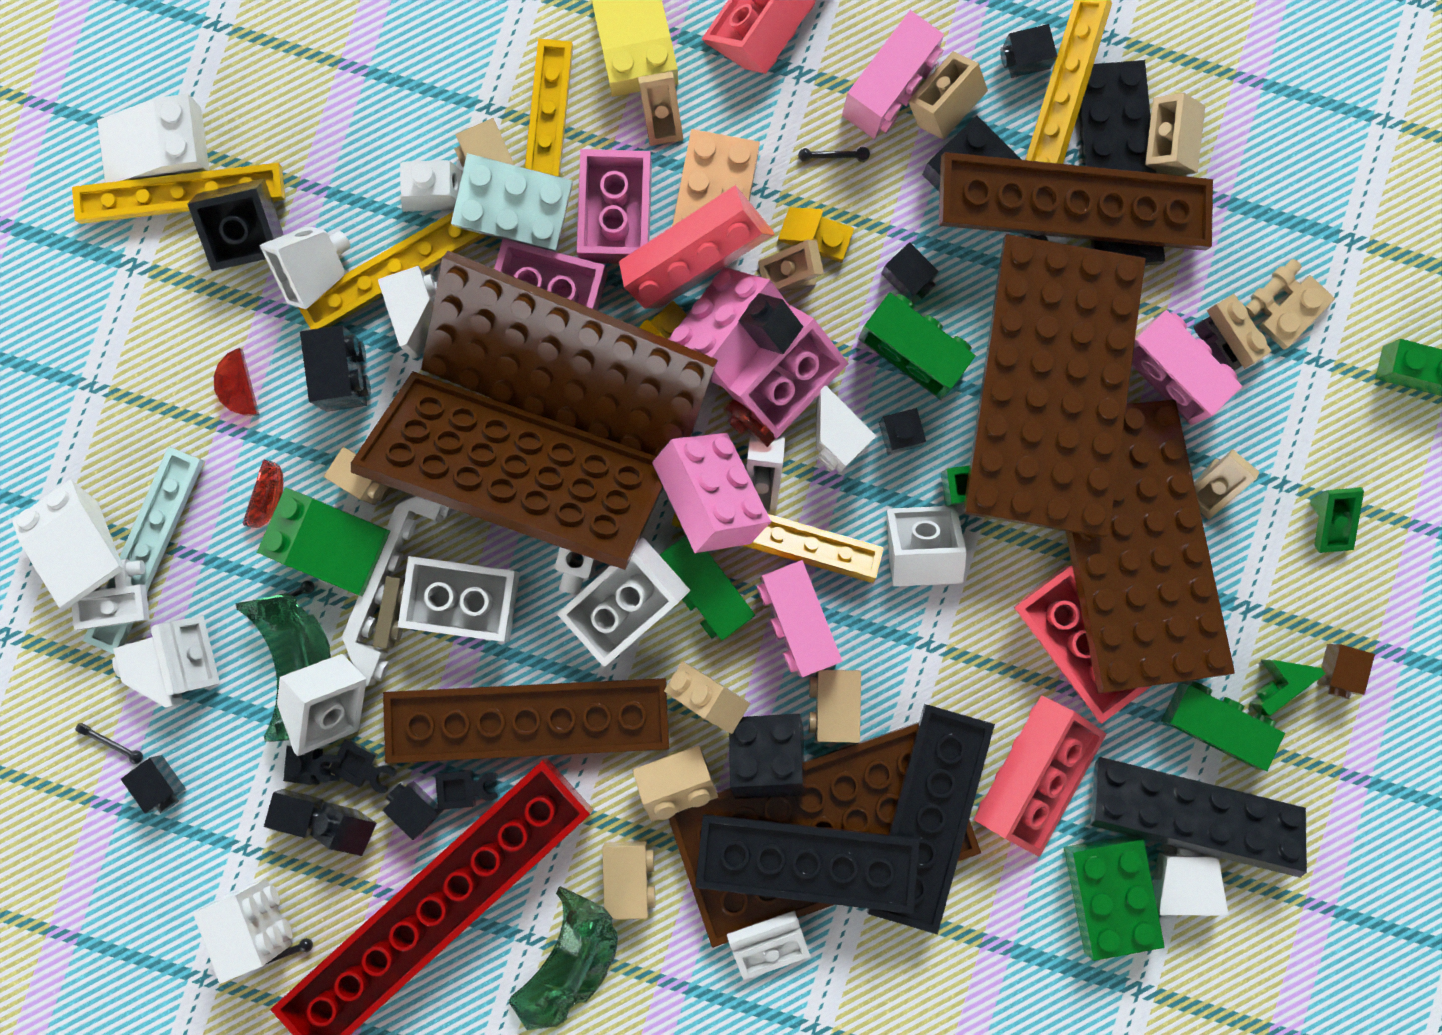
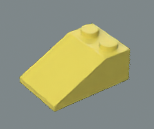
M592 0L612 97L640 92L638 77L672 71L675 84H679L678 68L662 0Z

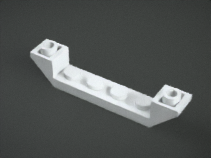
M416 496L397 504L393 510L386 528L391 532L363 597L358 596L342 635L353 665L366 677V686L375 685L377 680L381 682L389 667V662L385 661L388 652L363 643L365 637L369 638L375 628L377 619L373 618L378 604L381 605L386 576H390L391 572L396 573L402 562L403 553L400 550L404 540H409L415 530L416 520H413L414 515L417 513L441 523L443 517L448 518L450 516L452 508Z

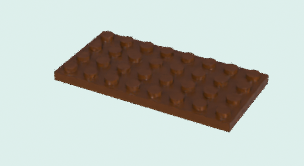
M1009 234L1004 236L963 514L1103 538L1109 536L1146 258Z
M447 251L441 261L421 370L502 403L658 456L671 439L692 436L718 360L476 261Z
M414 371L407 378L351 461V473L623 570H626L664 489L652 464L657 456Z
M1176 400L1126 404L1109 536L1103 538L1066 531L1098 694L1235 674Z
M919 722L805 761L806 796L735 799L731 789L727 788L718 791V798L709 800L707 804L685 809L668 818L712 948L728 943L727 934L792 911H795L797 918L834 904L696 888L703 814L888 835ZM970 819L958 861L981 854Z

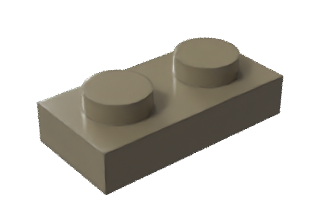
M386 576L372 646L385 649L392 648L395 642H399L401 639L403 628L398 627L405 578Z

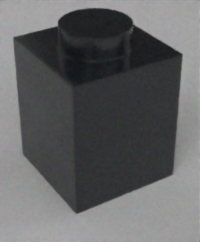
M1049 24L1008 34L1003 47L1000 49V55L1004 68H1009L1011 78L1051 69L1058 56Z
M909 242L884 266L881 274L903 296L912 301L917 295L922 300L935 288L936 284L933 280L939 271Z
M758 293L754 300L749 303L746 311L738 320L760 348L780 354L786 352L804 327L783 299Z
M917 408L883 416L879 421L887 455L918 448L926 442Z
M163 755L148 758L121 778V781L145 814L156 810L160 814L167 811L179 802L176 796L186 790Z
M414 781L406 786L402 783L398 784L385 798L390 803L382 810L412 840L419 837L444 811L438 810V804Z
M286 789L277 790L272 794L264 827L306 838L310 836L314 822L320 814L323 799Z
M325 802L314 822L310 835L328 849L363 856L377 823L357 809Z

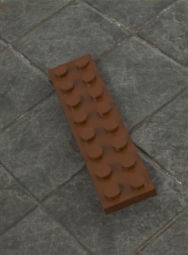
M945 152L941 156L938 226L1204 251L1212 247L1213 179Z
M666 678L383 692L385 763L669 750L667 693L664 692L667 687Z

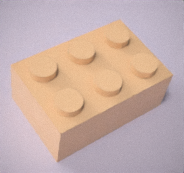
M691 129L672 226L735 185L750 202L760 142Z

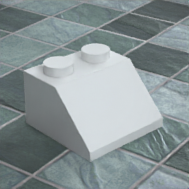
M419 266L378 279L399 346L413 359L420 357L426 345L437 282H434L432 275H426Z
M825 385L816 400V450L819 452L817 458L829 471L832 472L836 469L841 473L872 443L876 435Z
M956 506L887 509L889 565L893 586L964 583L966 547Z
M343 654L322 660L280 677L277 705L293 751L297 756L359 731L366 677Z

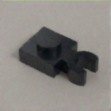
M1210 316L1193 326L1197 335L1212 349L1211 355L1220 364H1226L1234 371L1242 366Z
M350 739L344 740L337 753L341 757V762H333L329 768L330 773L340 776V778L359 788L363 786L365 780L370 781L371 787L378 793H386L389 789L380 783L379 777L381 773H387L393 777L398 772L390 765H375L374 763L379 754Z
M292 745L286 746L283 781L306 785H318L320 782H337L340 776L332 775L329 767L332 762H341V757L338 755H323V749L321 748L297 756L293 751Z
M473 770L435 774L438 810L474 807L476 805L475 796H479L486 801L497 799L500 797V793H489L485 789V783L487 780L497 779L498 774L493 772L486 773L478 780L473 779Z

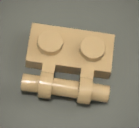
M1291 259L1285 266H1279L1272 273L1271 281L1264 288H1258L1251 295V301L1245 306L1248 315L1251 317H1255L1261 310L1268 316L1259 327L1283 350L1289 348L1335 300L1311 275L1307 276L1301 283L1295 279V275L1302 268L1301 264L1295 259ZM1283 289L1289 295L1278 305L1273 297Z

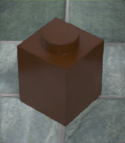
M1327 644L1321 666L1326 674L1318 679L1317 685L1328 687L1329 695L1344 699H1350L1351 694L1365 695L1375 654L1342 644Z

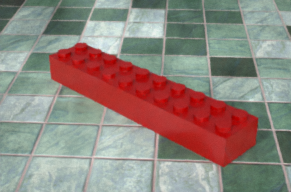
M546 757L270 1010L292 1035H351L581 824L594 809Z

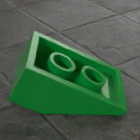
M285 487L257 553L363 597L391 531Z

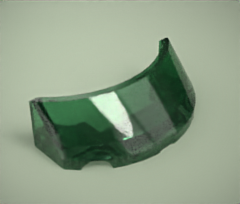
M288 593L235 603L236 609L244 614L262 634L275 665L277 678L276 703L270 724L265 735H263L265 742L289 740L277 705L280 677L331 658L330 644L320 623L313 614L308 615L296 603L297 599Z
M562 886L558 887L556 892L563 906V921L558 940L541 968L509 999V1004L527 1031L557 1027L567 1020V1015L574 1005L581 1002L586 1003L607 976L608 969L615 958L618 933L613 927V918L603 906Z

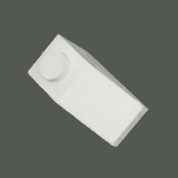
M750 433L746 471L767 513L776 516L785 437L779 436L776 439L772 435Z
M153 637L113 648L115 654L112 660L113 669L116 675L121 678L123 684L165 708L184 704L181 693L170 696L166 694Z

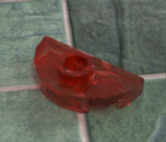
M237 348L227 353L218 363L213 376L214 391L219 401L230 411L244 416H259L243 349Z
M732 400L723 408V411L729 417L727 422L739 434L743 435L745 432H748L766 447L774 441V433L766 425H762L751 417L752 412L737 400Z
M266 459L262 461L243 520L244 526L261 528L269 522L283 493V473L281 467L273 461Z

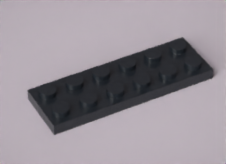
M1145 60L1094 64L1078 113L1083 166L1156 173L1155 170L1145 165L1151 120ZM1091 240V249L1146 258L1145 266L1160 265L1165 262L1164 247Z
M924 704L888 835L920 838L913 914L867 909L869 915L938 935L995 724Z
M1099 757L1095 762L1090 826L1299 878L1307 873L1305 807Z
M703 814L696 888L913 914L920 838Z

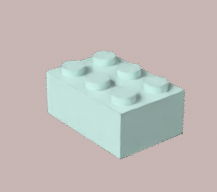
M467 153L451 224L454 227L557 252L573 182L569 179Z

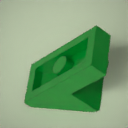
M1362 487L1326 490L1310 500L1311 506L1319 516L1314 543L1319 553L1354 550L1364 496Z
M1261 659L1262 664L1277 683L1272 681L1258 689L1256 692L1258 697L1251 701L1250 705L1256 713L1271 716L1326 673L1320 667Z

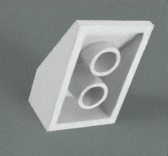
M189 94L154 98L97 120L105 183L210 171L202 110Z
M72 480L54 489L48 496L32 507L25 509L12 520L20 545L56 604L63 611L124 570L98 501Z

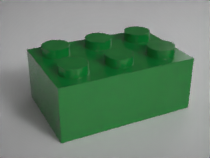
M889 292L864 325L858 340L939 400H942L953 388L976 355L971 352L972 347L965 340L958 336L952 338L942 331L943 325L938 320L929 315L923 317L913 309L915 305L908 298L901 294L895 296Z
M1125 835L1064 847L1084 953L1093 961L1165 948L1144 840Z

